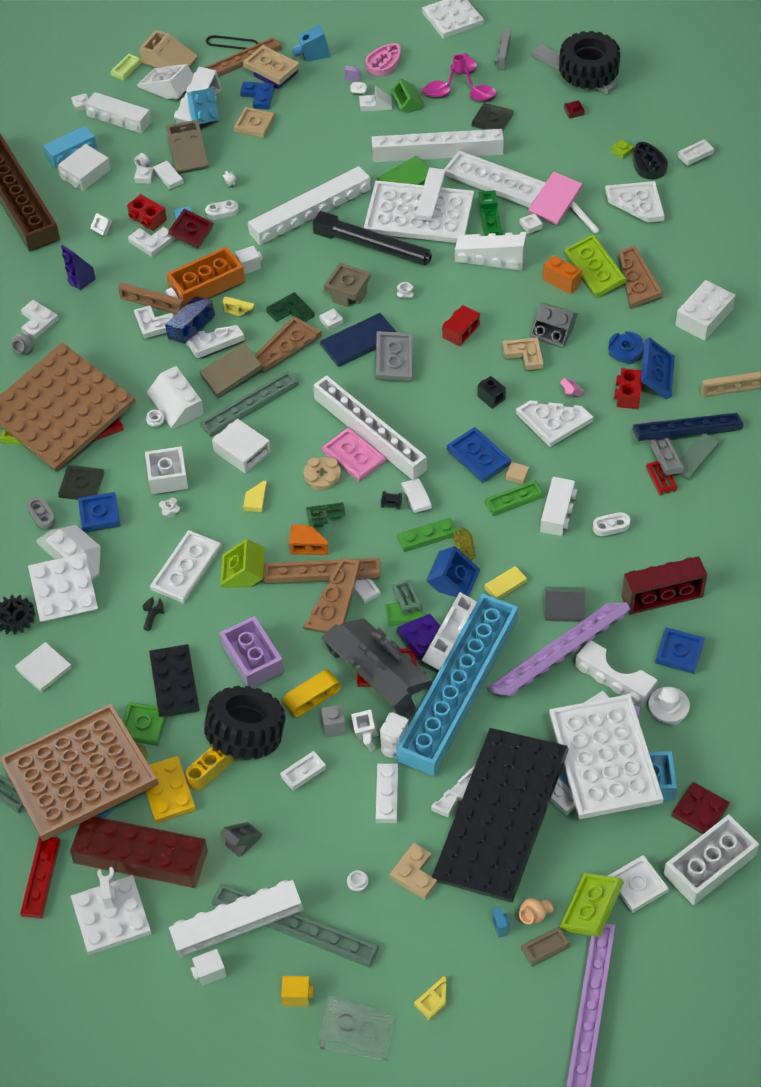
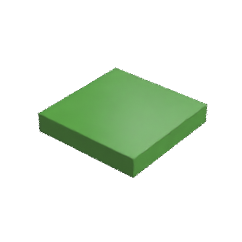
M128 702L122 722L136 743L158 746L167 716L159 717L158 706Z

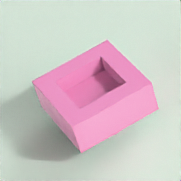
M563 378L560 382L564 387V392L569 396L581 397L585 392L574 380Z

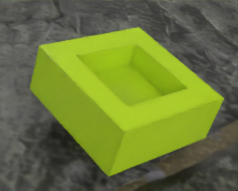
M621 139L611 147V152L624 159L634 152V146Z

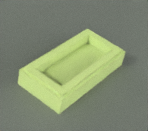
M128 54L110 71L111 76L124 81L142 63L141 58Z

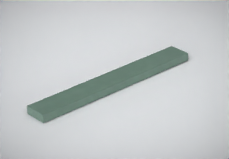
M221 883L212 899V905H228L235 902L239 897H249L251 895ZM297 913L264 925L368 968L371 967L379 950L378 945Z

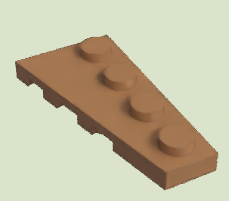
M633 245L619 251L623 275L627 281L625 284L630 309L663 297L662 290L636 246Z
M293 316L254 356L263 368L261 370L265 372L321 337L322 331Z
M346 558L340 559L329 579L330 582L321 593L320 600L313 607L310 618L303 625L305 630L326 633L335 624L339 626L341 623L346 622L361 566L360 561Z

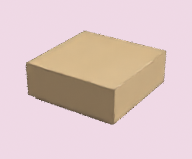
M511 462L505 480L524 484L529 467Z

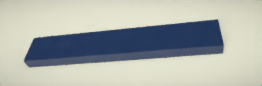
M738 413L633 424L632 430L638 441L739 430L743 429L744 424Z

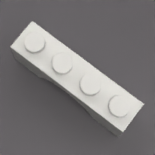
M461 592L458 594L422 661L440 670L477 601Z
M588 641L577 654L575 667L580 672L592 676L597 682L610 687L617 694H630L634 704L644 707L651 694L656 690L658 680L642 670L631 674H623L613 670L606 661L607 649L593 641Z

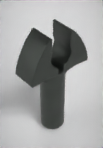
M153 597L143 604V610L148 611L143 629L146 631L151 630L156 614H164L161 598H159L158 605L152 608L154 603Z

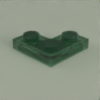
M295 292L266 307V312L276 322L289 315L304 322L315 317L314 311Z
M343 502L306 507L309 526L316 528L328 524L329 517L331 519H338L346 515Z

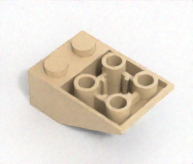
M155 30L140 47L142 63L156 68L188 64L190 67L198 58V55L170 34Z

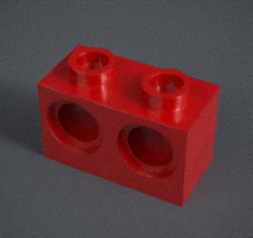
M142 194L127 204L129 217L152 231H155L167 221L165 208Z
M621 368V375H617L616 386H619V389H615L614 400H618L617 407L639 409L642 370Z

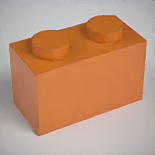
M555 255L543 265V280L561 290L572 294L581 285L582 270Z

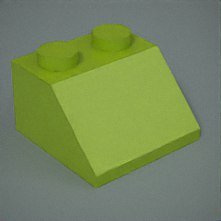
M247 538L222 554L220 586L251 587L260 582L264 576L265 548Z

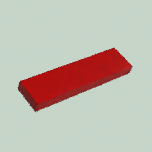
M40 836L38 838L20 911L21 917L43 918L61 843L60 838L51 837L43 842Z

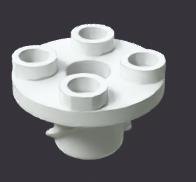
M662 687L651 694L648 703L649 713L651 717L662 723L678 725L688 715L690 702L686 694L674 687Z

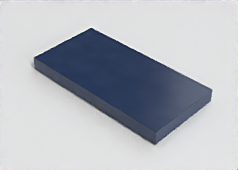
M378 313L321 340L320 345L335 364L340 367L376 350L377 331H396L384 316Z

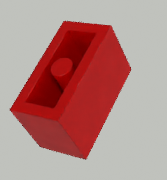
M462 305L453 312L448 321L446 320L443 323V338L460 347L480 326V313Z

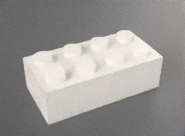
M728 814L669 860L665 865L664 876L694 906L756 857L759 843Z

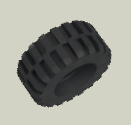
M581 31L579 34L575 33L572 37L569 36L560 48L559 71L561 76L569 84L572 83L573 86H579L581 89L607 86L619 73L620 47L613 38L611 39L607 34L603 35L602 32Z
M251 686L228 687L217 692L210 699L207 707L204 733L209 743L226 756L231 755L233 758H244V760H250L251 758L260 759L263 755L266 757L279 747L286 719L285 710L276 697L273 698L272 694L265 693L262 689H253Z

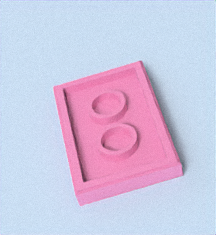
M553 171L528 209V213H535L538 218L558 226L582 189V183Z
M349 427L321 447L325 455L336 459L338 465L358 482L362 481L386 462L385 456Z

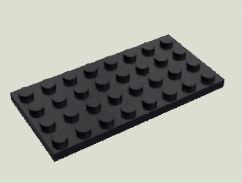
M490 728L432 878L436 879L438 883L513 903L569 751L568 746Z

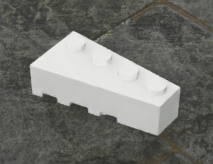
M198 67L197 71L193 74L191 84L187 87L184 98L181 99L179 109L174 114L176 124L192 121L187 92L214 87L215 95L221 93L222 87L216 70Z
M511 232L496 236L495 233H491L488 236H481L480 234L458 235L455 247V262L522 271L526 256L527 232H520L519 235H513Z

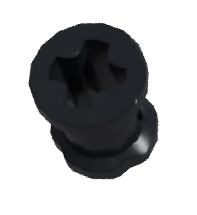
M383 491L381 508L389 506L397 507L400 510L402 493L391 494Z

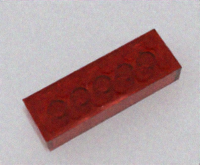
M92 817L80 823L70 850L74 864L108 871L112 867L114 872L191 888L197 887L208 852L206 839L99 817Z

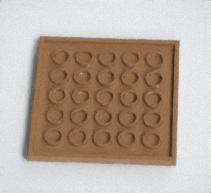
M62 342L0 395V427L57 472L129 409L136 400L130 393Z
M112 704L104 706L0 757V761L42 842L159 784L157 777Z

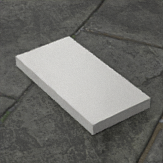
M188 530L150 585V589L185 603L222 548V543Z

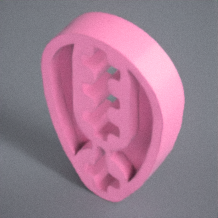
M391 43L371 52L365 60L367 72L379 77L391 74L400 62V45Z

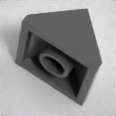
M545 586V621L581 622L584 620L585 588Z

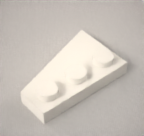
M237 325L217 328L214 332L210 333L199 331L198 335L189 336L188 333L182 334L183 340L197 359L245 340L243 332Z

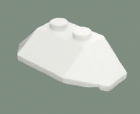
M77 525L52 529L36 540V543L54 559L86 553L91 579L93 580L100 575L101 547Z

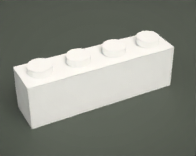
M94 92L85 103L87 116L142 134L151 123L149 109Z

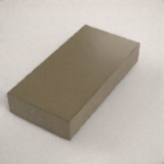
M560 927L521 945V950L532 967L570 948V943Z

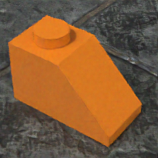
M303 524L291 525L290 554L329 555L328 541L312 526Z

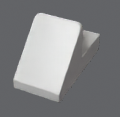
M375 86V95L359 96L360 112L392 110L391 96Z

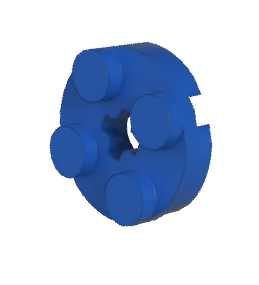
M625 331V334L620 335L616 333L609 340V355L628 365L633 364L644 353L643 339L640 335L630 331Z

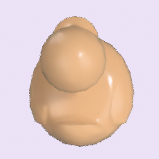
M533 898L525 899L520 906L519 918L525 924L541 923L547 914H551L554 911L553 904L547 899L541 901Z

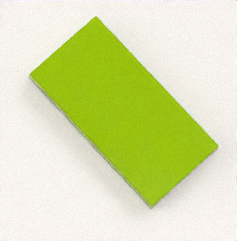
M594 234L564 249V253L572 265L582 270V279L596 298L627 282L625 276Z

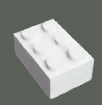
M705 280L678 309L675 326L706 341L733 310L736 295Z

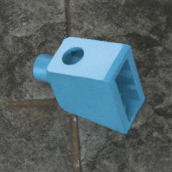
M317 25L298 36L300 45L292 47L294 56L303 54L306 61L331 57L321 25Z

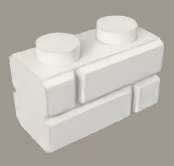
M393 712L388 714L380 729L382 753L386 757L397 759L396 749L408 729V719Z

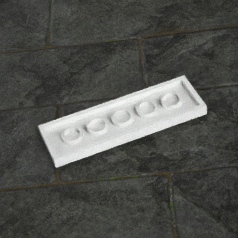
M460 150L444 169L446 170L445 176L484 191L495 190L497 196L529 208L546 183Z

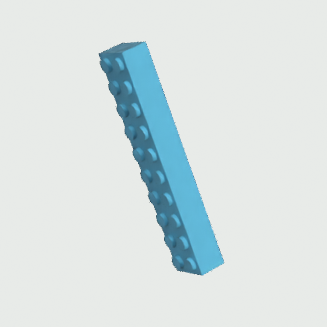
M483 593L481 594L396 749L397 762L435 777L518 620L517 606Z

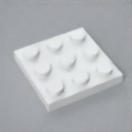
M442 0L422 7L423 15L443 39L484 25V19L468 0Z
M86 553L28 566L40 623L98 610Z
M133 875L111 882L110 886H115L117 899H113L114 908L105 909L100 886L71 895L88 956L152 934Z

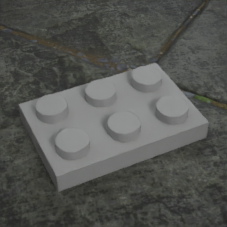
M377 331L376 379L412 380L411 333Z

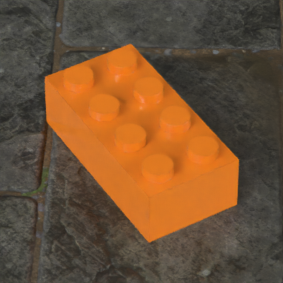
M227 246L166 273L168 288H172L178 298L183 299L185 309L245 282L244 267Z

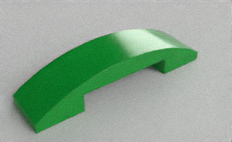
M496 191L479 192L484 236H488L491 233H495L496 236L503 235L497 208Z

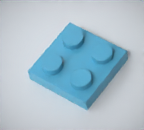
M214 87L187 92L192 121L198 120V123L202 124L219 120Z

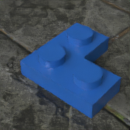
M243 81L240 94L241 97L254 98V109L269 110L275 87L272 83Z

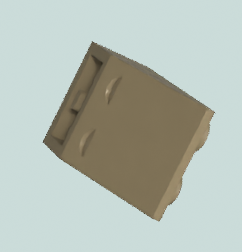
M198 120L166 126L167 139L177 173L209 167Z

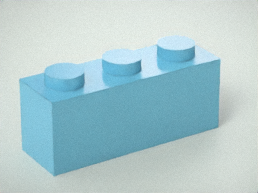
M83 126L43 145L45 158L54 168H57L59 163L85 144L93 149H97L95 136L86 126Z

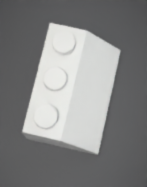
M177 366L160 373L147 391L148 397L164 415V419L171 429L204 415L202 400Z

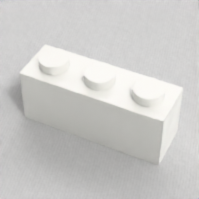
M558 477L552 478L541 518L540 532L563 536L564 529L568 530L570 518L567 517L568 514L572 515L574 504L571 502L576 500L577 489L574 488L575 481Z

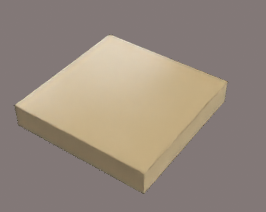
M245 107L234 126V132L265 138L275 119V113Z

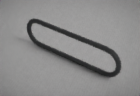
M211 35V36L207 37V39H206V43H207L208 45H210V46L226 47V48H234V49H243V50L247 49V47H238V46L212 44V43H209L208 40H209L210 38H224V39L251 41V42H255L256 44H258V42H257L256 40H253V39L227 37V36H218V35Z

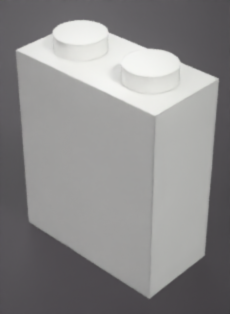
M87 144L58 164L60 178L82 191L86 190L111 170L109 158Z
M238 418L212 439L213 451L245 474L271 452L270 441Z

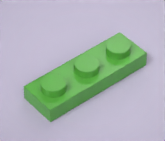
M451 517L397 533V538L403 552L458 536V531Z

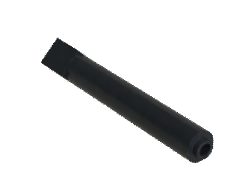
M319 211L313 220V233L329 239L337 237L424 266L430 263L432 259L430 249L340 221L338 216L324 211Z

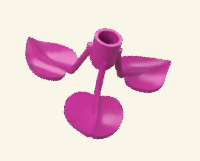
M467 53L453 56L448 83L433 81L421 89L423 93L431 97L445 96L451 91L449 86L454 72L457 74L465 72L472 89L470 97L473 100L484 101L497 95V92L490 86H473L469 72L474 71L477 68V64Z

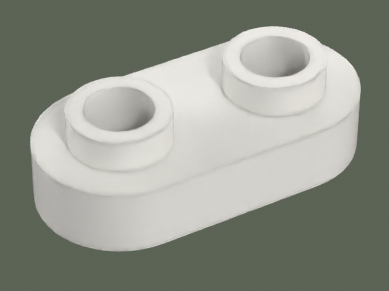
M228 200L208 205L205 208L208 219L218 220L237 215L239 208L237 202Z
M622 512L597 517L593 521V532L598 536L625 532L630 527V517Z

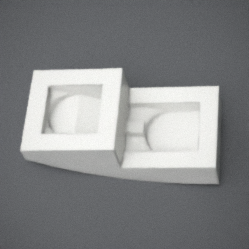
M419 478L401 483L402 490L408 498V504L414 513L432 508Z

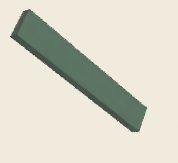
M286 371L200 422V427L212 437L226 429L237 418L239 420L243 419L299 385L298 380L289 371Z

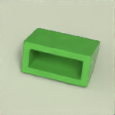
M400 78L391 89L402 111L414 112L425 105L412 83Z

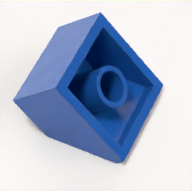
M456 546L439 551L426 581L439 593L457 598L461 592L469 597L480 568Z

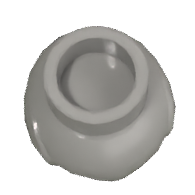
M17 334L11 340L12 350L20 355L30 353L34 347L31 338L26 334Z

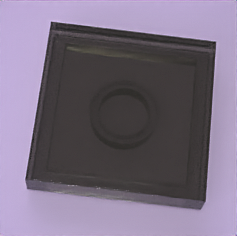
M484 102L472 120V127L483 130L502 129L503 132L512 118L514 110Z
M68 465L58 492L59 498L78 500L81 497L98 495L105 474L104 469Z

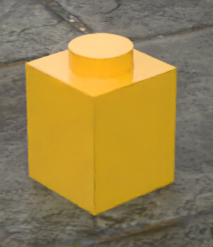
M282 976V1006L309 1007L310 998H314V985H310L309 976Z

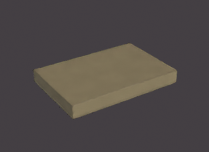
M243 342L201 370L200 374L219 398L263 367Z

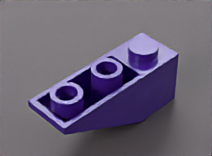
M62 244V257L65 262V270L67 271V280L71 286L82 290L95 280L94 269L85 260Z

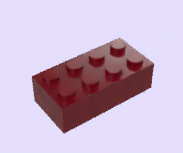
M699 556L688 557L676 562H668L664 565L650 566L638 571L633 570L624 574L621 597L624 603L627 602L630 607L629 615L703 598L708 574Z

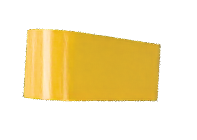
M326 669L288 692L283 697L282 702L294 717H299L336 694L341 688V683L330 670Z
M213 746L210 747L187 768L186 776L189 787L195 791L202 790L233 763L236 758H233L231 755L226 756L222 754L220 750L217 751Z

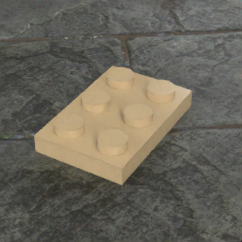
M264 45L243 61V67L279 85L300 68L298 62Z

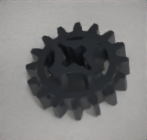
M11 595L10 599L3 597L4 601L0 602V632L5 630L6 634L10 631L16 634L17 630L24 632L23 627L30 628L29 622H34L33 616L35 615L32 602H29L27 597L22 600L21 595H18L17 598Z

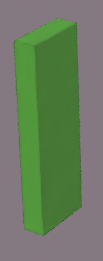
M536 480L486 498L485 504L492 516H496L544 498V493Z

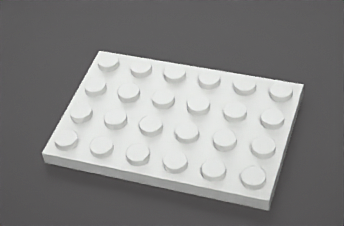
M375 181L364 228L388 236L457 243L458 235H466L474 191L441 188L433 219L428 221L415 219L423 185Z
M630 694L549 709L557 743L567 745L569 748L564 768L579 819L663 803V796Z

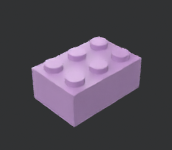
M255 616L219 633L222 648L246 686L253 688L284 672L281 656Z

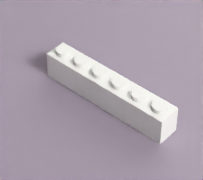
M284 880L270 889H260L256 894L249 897H239L235 902L228 905H218L215 907V910L210 912H200L189 920H179L173 926H170L169 930L176 951L181 958L301 912L304 909L294 881Z

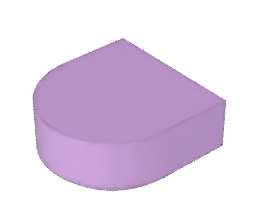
M352 66L345 67V81L357 82L360 80L361 71L358 68Z

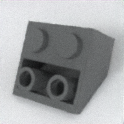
M540 303L530 337H538L539 340L564 347L573 331L578 313L547 303Z

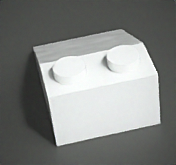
M188 64L158 67L145 76L137 86L166 99H178L182 97V93L191 84L193 74Z

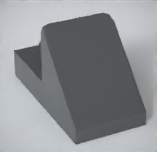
M249 822L224 827L221 835L227 841L225 845L238 857L249 850L263 835Z

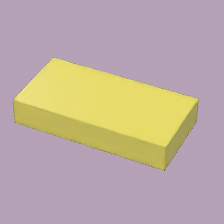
M514 566L486 583L484 589L493 598L501 599L527 583V578Z

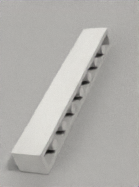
M502 129L372 136L373 162L406 161L414 156L421 160L453 158L459 150L473 156L503 155Z
M358 166L249 221V235L259 245L269 242L314 219L319 211L327 212L371 190L370 176Z
M326 375L313 385L314 399L385 456L387 460L410 479H417L427 471V457L331 378Z

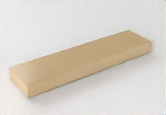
M761 371L702 380L701 396L706 397L761 388Z

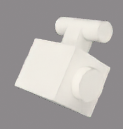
M370 709L351 714L356 736L360 741L363 740V743L370 752H373L376 749L373 737L379 736L374 713Z

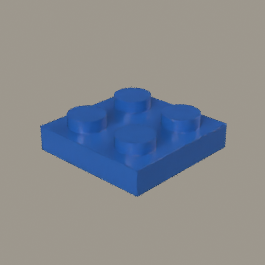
M115 492L78 498L82 531L86 532L120 526Z
M666 627L655 663L694 674L705 638Z

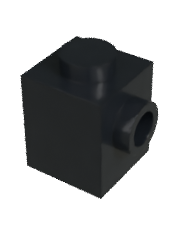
M490 376L478 384L477 397L493 409L506 399V387Z

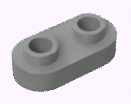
M41 497L31 498L27 502V509L36 525L41 529L52 527L55 523L54 514L45 500Z

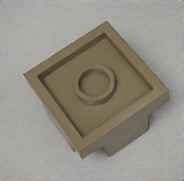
M339 263L324 284V290L332 294V301L336 304L348 307L349 299L356 300V303L360 304L367 294V283L371 278V273Z

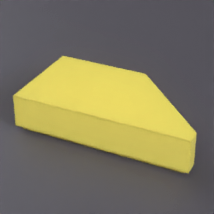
M226 296L222 300L224 313L235 316H242L245 312L253 310L255 306L253 303Z
M262 481L246 492L243 505L244 511L262 512L267 481Z
M445 976L414 1002V1006L429 1021L446 1007Z

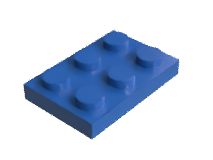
M649 337L644 342L641 381L667 399L672 396L675 356Z
M473 427L447 445V451L482 483L511 464V459L476 427Z

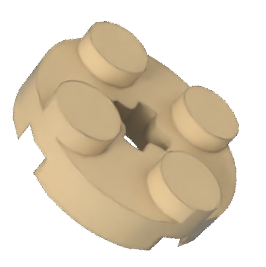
M313 457L308 460V464L304 468V480L314 490H329L333 485H337L341 479V469L334 458ZM320 472H326L324 476H320Z

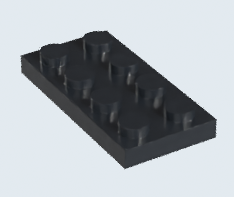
M189 644L150 650L159 717L199 711Z

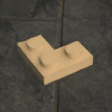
M538 337L502 342L505 359L523 357L525 370L543 369V359Z
M413 842L391 871L389 878L426 900L437 885L436 879L421 871L431 858V853Z

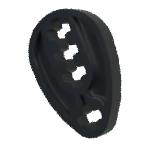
M638 142L636 144L633 162L637 173L641 177L650 180L663 177L668 167V161L663 153L647 142Z

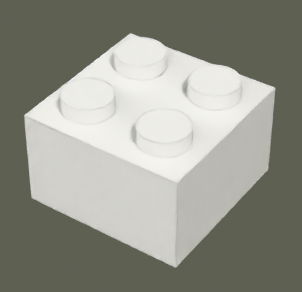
M182 446L145 452L151 494L188 489Z

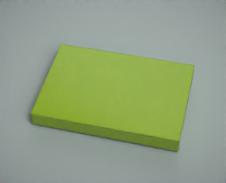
M584 873L559 926L561 930L600 937L624 884L622 878Z

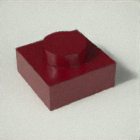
M579 100L564 103V110L569 119L584 115L585 110Z

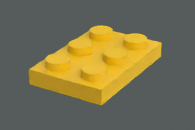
M178 756L150 764L149 766L157 777L159 784L145 792L156 824L196 811Z

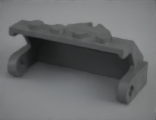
M365 618L341 623L339 626L335 624L321 637L328 651L335 658H343L392 705L395 714L407 719L410 718L416 709L411 696L423 689H426L428 692L432 685V681L426 676V671L420 665L415 666L412 663L413 659L406 652L402 654L399 651V646L393 640L389 642L385 638L386 634L379 627L375 629Z

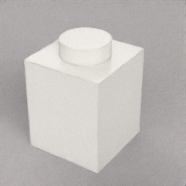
M254 246L235 252V257L244 267V274L261 269L262 255L260 251L257 252Z
M217 949L192 958L194 967L190 969L194 980L199 979L201 987L227 977Z

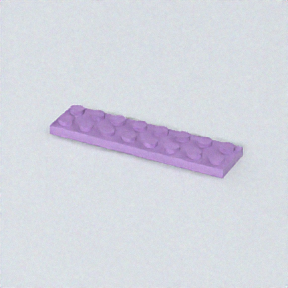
M627 602L605 604L489 685L487 688L490 694H499L500 696L516 694L519 691L518 688L523 684L527 685L533 682L534 677L547 672L550 669V665L564 660L565 655L569 652L577 651L580 648V644L594 639L597 632L608 629L610 623L614 620L618 621L624 618V613L630 610Z

